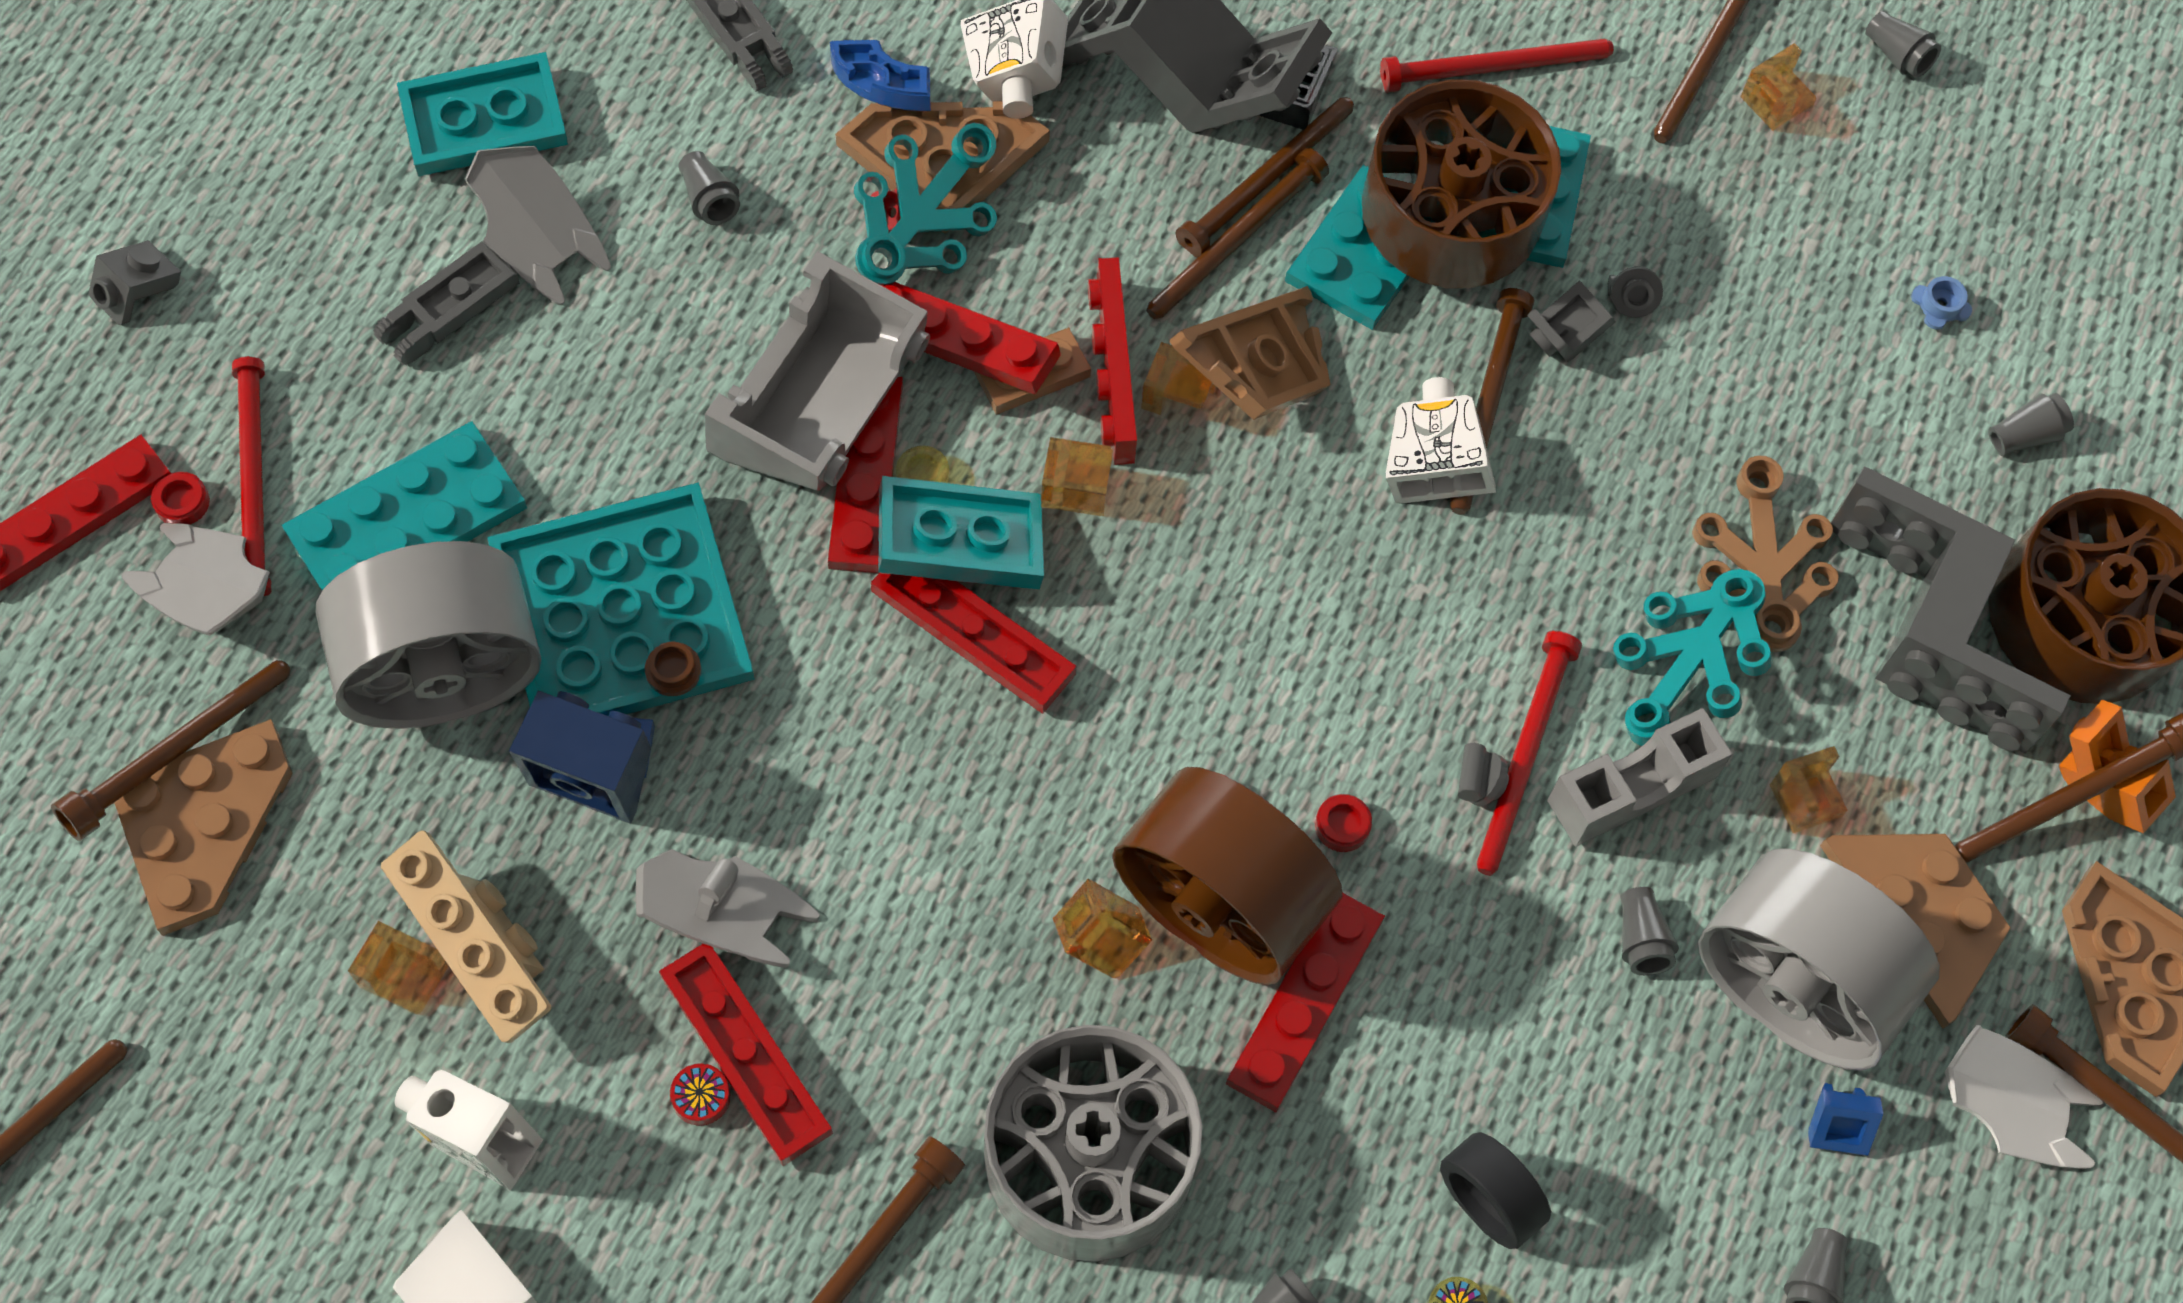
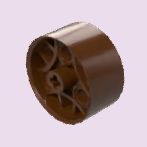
M1445 80L1427 84L1407 94L1389 110L1379 127L1362 193L1363 220L1370 239L1382 256L1399 271L1430 285L1443 288H1474L1494 283L1513 273L1529 258L1537 244L1557 193L1561 175L1560 150L1553 132L1535 108L1520 96L1498 85L1477 80ZM1431 141H1438L1444 145H1437L1432 143ZM1383 173H1410L1412 183L1384 177ZM1504 188L1514 189L1518 193L1508 192ZM1424 217H1431L1435 223L1426 221ZM1495 229L1497 235L1481 238L1478 232Z
M2091 489L2074 493L2053 504L2012 547L1988 598L1992 628L1999 646L2013 666L2071 695L2069 700L2079 703L2099 704L2101 700L2113 703L2130 699L2149 689L2183 660V519L2172 509L2156 500L2124 489ZM2079 533L2091 535L2094 543L2080 542ZM2044 570H2047L2050 573H2052L2057 579V581H2054L2053 579L2049 578ZM2155 614L2171 622V630L2155 626ZM2109 641L2114 643L2120 649L2121 653L2115 651L2110 646Z
M1185 767L1177 771L1117 844L1112 854L1114 867L1122 882L1134 898L1157 922L1169 932L1193 946L1215 966L1236 977L1256 984L1271 985L1277 983L1343 897L1342 884L1335 869L1324 853L1303 830L1284 813L1247 787L1222 774L1200 767Z

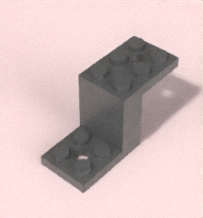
M1079 0L1068 16L1063 66L1072 63L1080 65L1090 57L1102 53L1110 55L1115 52L1187 131L1194 133L1209 128L1218 129L1230 122L1241 119L1250 120L1259 114L1273 110L1283 111L1288 108L1299 96L1300 90L1298 87L1306 74L1322 59L1323 53L1321 50L1331 36L1332 31L1319 18L1254 38L1221 0Z
M1864 466L1831 520L1833 533L1837 534L1840 540L1849 547L1867 549L1886 558L1888 563L1900 572L1916 573L1924 577L1875 679L1887 684L1890 692L1902 699H1917L1937 709L1940 717L1947 722L1955 725H1969L1988 735V739L1999 748L2009 751L2018 750L2026 754L2062 715L2071 695L1967 644L2015 539Z

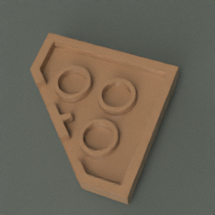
M993 101V107L963 108L962 102H930L931 111L892 109L889 106L871 103L835 134L836 145L868 172L881 174L886 179L888 188L892 191L896 188L894 168L885 159V147L897 135L903 134L913 138L919 150L915 165L920 196L953 155L951 144L954 136L967 124L980 123L985 125L995 136V153L983 166L974 169L968 168L936 208L954 209L970 208L973 204L985 200L1049 142L1050 130L1031 115L1021 119L1006 116L1003 113V101ZM963 143V148L968 155H978V149L973 143ZM894 145V152L898 158L903 160L909 159V152L904 146Z
M271 719L184 752L115 802L156 928L162 936L219 914L229 895L227 891L242 862L246 863L266 825L265 819L279 792L283 793L293 772L276 726Z
M2096 861L2088 868L2064 905L2062 914L2106 1064L2153 1096L2158 1097L2166 1091L2183 1063V918Z

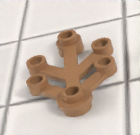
M1760 455L1749 458L1743 464L1736 480L1739 492L1749 500L1754 550L1729 530L1724 518L1716 513L1702 514L1697 519L1692 534L1699 545L1706 548L1716 547L1739 568L1755 573L1762 580L1766 598L1763 607L1755 615L1760 637L1767 642L1770 651L1781 652L1791 648L1800 637L1802 624L1799 616L1818 597L1828 596L1837 585L1839 577L1832 565L1826 562L1813 563L1804 574L1803 583L1783 600L1781 580L1812 549H1820L1827 544L1832 536L1833 527L1831 522L1822 515H1808L1800 524L1797 534L1778 552L1772 498L1778 492L1783 482L1784 474L1781 466L1774 459ZM1758 478L1762 480L1766 488L1756 487L1749 479ZM1704 524L1713 525L1718 530L1719 535L1709 536L1703 532L1701 526ZM1807 526L1818 527L1822 531L1823 537L1816 538L1811 536L1807 531ZM1718 560L1705 563L1697 576L1699 588L1702 591H1707L1713 585L1707 579L1706 573L1716 572L1721 575L1731 569L1727 564ZM1819 573L1824 575L1828 579L1829 585H1818L1814 582L1812 574ZM1738 589L1728 594L1738 597L1743 595L1746 590ZM1764 622H1776L1782 632L1774 633L1764 625Z

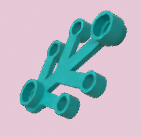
M970 123L965 125L954 136L951 144L953 155L920 196L915 165L919 152L918 145L908 135L901 134L892 138L885 147L884 156L887 163L894 168L900 220L890 232L883 202L888 192L886 179L877 172H867L858 179L854 186L855 198L864 206L867 238L860 243L855 254L856 266L861 275L884 286L897 281L903 275L905 269L936 267L943 273L952 274L965 264L967 260L966 248L961 242L954 239L945 240L938 247L905 246L917 232L966 230L971 235L980 237L986 235L994 228L997 222L996 211L985 202H977L970 208L936 209L968 168H979L994 155L996 139L988 127L980 123ZM963 143H973L978 149V155H968L963 148ZM894 145L904 146L909 152V159L903 160L898 158L894 152ZM863 183H874L879 190L878 196L871 197L867 195L863 189ZM973 212H980L985 215L987 219L986 227H980L975 224ZM943 249H951L956 253L957 264H949L944 260ZM873 253H881L887 258V268H879L873 263Z
M1743 569L1730 570L1717 577L1710 590L1674 598L1667 592L1652 593L1644 602V612L1647 622L1654 628L1665 629L1672 626L1677 619L1706 613L1710 614L1702 625L1648 639H1644L1637 633H1625L1616 639L1613 646L1616 661L1619 666L1626 670H1636L1644 666L1646 662L1679 655L1650 697L1637 700L1627 709L1625 724L1628 734L1634 743L1643 746L1650 740L1655 730L1671 723L1669 709L1702 664H1704L1709 683L1706 697L1711 713L1719 718H1730L1740 711L1742 707L1740 690L1735 683L1731 682L1720 640L1732 622H1734L1740 641L1737 649L1740 669L1750 676L1762 675L1770 669L1772 665L1770 647L1767 642L1761 639L1755 615L1764 605L1766 592L1762 580L1755 573ZM1738 589L1746 590L1743 595L1738 597L1728 594ZM1658 606L1670 607V610L1663 615L1652 613ZM1628 647L1640 648V651L1634 656L1622 654ZM1752 652H1760L1764 655L1757 662H1749L1745 659ZM1722 694H1729L1734 697L1728 704L1722 705L1715 702V699ZM1644 714H1656V717L1650 722L1644 723L1637 720L1638 717Z

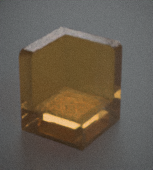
M1796 43L1753 68L1740 96L1772 131L1813 106L1816 101V96L1793 73L1802 52Z
M1161 342L1143 384L1141 409L1161 415L1167 398L1200 409L1204 407L1209 393L1214 394L1216 386L1175 350L1172 345Z
M1050 437L1042 480L1041 507L1104 516L1107 485L1113 456L1112 447Z
M1835 746L1786 761L1769 784L1792 833L1841 818L1848 811L1829 773L1831 767L1840 757Z
M1090 879L1083 883L1053 917L1065 953L1112 978L1120 977L1152 941L1140 909L1135 904Z
M378 921L348 969V972L360 988L413 1014H420L449 966L436 948Z

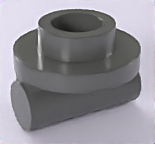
M1630 267L1620 272L1617 276H1609L1607 295L1611 296L1615 308L1621 314L1631 318L1644 317L1652 313L1662 300V280L1659 279L1655 272L1646 267Z
M1466 744L1464 746L1458 797L1479 807L1497 800L1506 790L1509 781L1508 766L1505 758L1496 753L1487 752L1486 747L1482 744Z

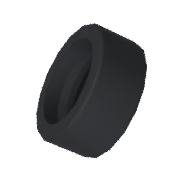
M1482 1132L1473 1133L1441 1161V1175L1455 1201L1476 1225L1496 1243L1508 1249H1518L1549 1222L1552 1211L1540 1185L1525 1165L1495 1138Z

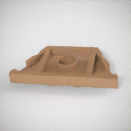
M1308 286L1183 329L1169 340L1175 350L1253 420L1313 397L1331 385L1327 364L1321 354L1323 345L1319 328L1313 326L1309 328L1305 307L1313 301V297Z
M1946 834L1832 835L1826 838L1820 846L1829 860L1858 874L1885 893L1910 916L1934 948L1940 964L1938 981L1924 1001L1941 1027L1949 1026L1957 1019L2009 932L2010 926Z

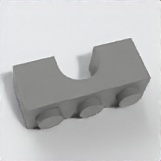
M1701 708L1655 730L1647 743L1622 759L1613 762L1607 753L1559 776L1547 801L1574 846L1577 847L1716 779L1732 756V752L1704 708Z

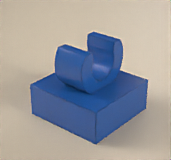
M1825 1083L1809 1126L1810 1147L1868 1156L1883 1117L1881 1098L1866 1096L1862 1088H1855L1853 1094L1833 1091L1832 1084Z

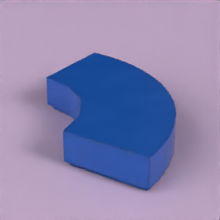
M878 40L830 41L833 70L840 81L851 91L881 105L904 110L931 111L929 67L908 65L892 59L883 51Z

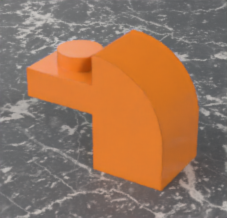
M2101 700L2087 717L2081 718L2069 735L2072 751L2059 764V769L2064 780L2069 785L2138 749L2129 745L2122 707ZM2166 759L2087 801L2108 819L2144 834L2176 798L2169 760Z

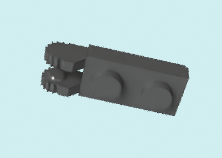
M686 0L732 64L738 65L742 75L755 92L765 88L767 83L764 72L756 64L752 57L753 55L764 50L774 70L782 78L793 73L794 69L792 68L791 60L777 41L774 29L752 0Z
M481 241L402 298V303L378 321L373 330V335L382 344L385 343L387 345L409 330L414 321H416L420 326L409 333L406 338H403L401 342H398L393 351L395 353L393 356L402 365L405 364L407 366L428 352L434 342L438 344L520 284L518 275L503 259Z

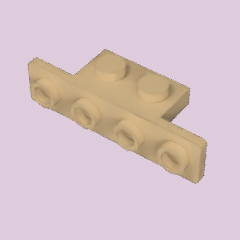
M423 830L417 832L381 863V869L502 1042L512 1043L551 1010V1004L533 980L534 977L544 970L533 954L538 949L537 944L521 925L511 923L502 910L507 903L500 891L490 881L486 879L479 881L458 874L432 835Z

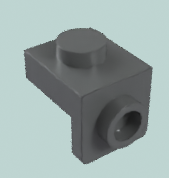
M147 240L96 255L89 296L118 325L130 322L136 300L175 288L179 284L181 271Z
M1580 280L1541 314L1534 309L1527 315L1537 327L1530 333L1535 342L1549 357L1558 351L1567 362L1574 359L1616 322Z

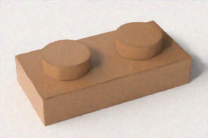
M1069 327L1044 337L1058 343L1061 356L1036 395L975 372L996 415L1091 377V367Z

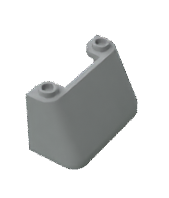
M817 251L803 271V276L811 280L810 287H806L800 297H793L789 303V317L739 388L733 384L728 392V398L719 393L705 413V437L707 452L725 462L819 491L826 484L834 487L839 482L849 462V458L846 455L907 362L910 360L916 363L920 359L929 343L930 335L924 332L928 311Z

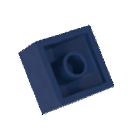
M538 690L509 749L512 758L528 785L631 824L637 812L651 746L644 730L640 729L641 723L631 716L618 711H610L608 716L589 709L590 705L586 701L567 692L559 691L555 697Z

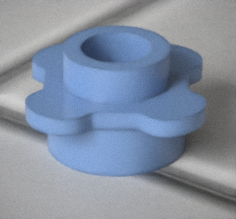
M1937 277L1927 287L1924 285L1916 286L1911 294L1912 301L1920 305L1925 314V324L1932 329H1942L1947 322L1953 320L1966 321L1972 313V307L1967 302L1968 295L1964 285L1952 277ZM1937 301H1944L1946 303V306L1938 304Z

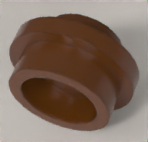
M679 642L663 643L657 646L646 660L645 675L652 689L659 694L665 696L683 695L692 690L700 679V659L697 653L686 644Z

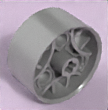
M464 541L431 542L381 553L357 563L339 574L322 590L316 601V618L336 706L342 715L359 724L390 729L422 728L482 713L516 696L533 681L540 671L541 655L518 567L514 559L504 551L485 544Z
M1773 849L1761 855L1704 929L1698 940L1699 953L1708 973L1718 987L1738 1008L1762 1022L1783 1042L1797 1051L1825 1064L1848 1070H1866L1875 1067L1939 979L1940 964L1934 948L1919 926L1900 906L1858 874L1831 860L1794 849Z
M1081 1025L1059 1029L1032 1042L1011 1060L995 1084L986 1109L984 1162L989 1189L1001 1214L1020 1236L1042 1251L1068 1260L1104 1261L1124 1257L1149 1245L1170 1227L1184 1206L1201 1153L1202 1121L1197 1098L1184 1072L1169 1055L1138 1034L1112 1026ZM1084 1060L1102 1062L1106 1083L1091 1086L1068 1084L1069 1063ZM1060 1065L1059 1082L1041 1075V1073ZM1116 1065L1133 1070V1072L1119 1079ZM1136 1100H1143L1155 1108L1157 1116L1147 1123H1138L1127 1115L1125 1107ZM1040 1105L1052 1111L1055 1119L1049 1126L1037 1129L1026 1124L1022 1115L1030 1107ZM1183 1131L1187 1149L1186 1155L1166 1143L1165 1140ZM1088 1139L1095 1140L1096 1147L1089 1146ZM995 1141L1007 1144L1019 1151L999 1166ZM1148 1155L1183 1177L1171 1195L1133 1182L1137 1171ZM1034 1161L1049 1178L1053 1188L1028 1201L1022 1202L1010 1188L1008 1182ZM1088 1191H1101L1111 1200L1112 1207L1104 1214L1090 1215L1080 1206V1197ZM1130 1202L1155 1211L1149 1216L1133 1223ZM1060 1205L1063 1226L1046 1220L1040 1214Z

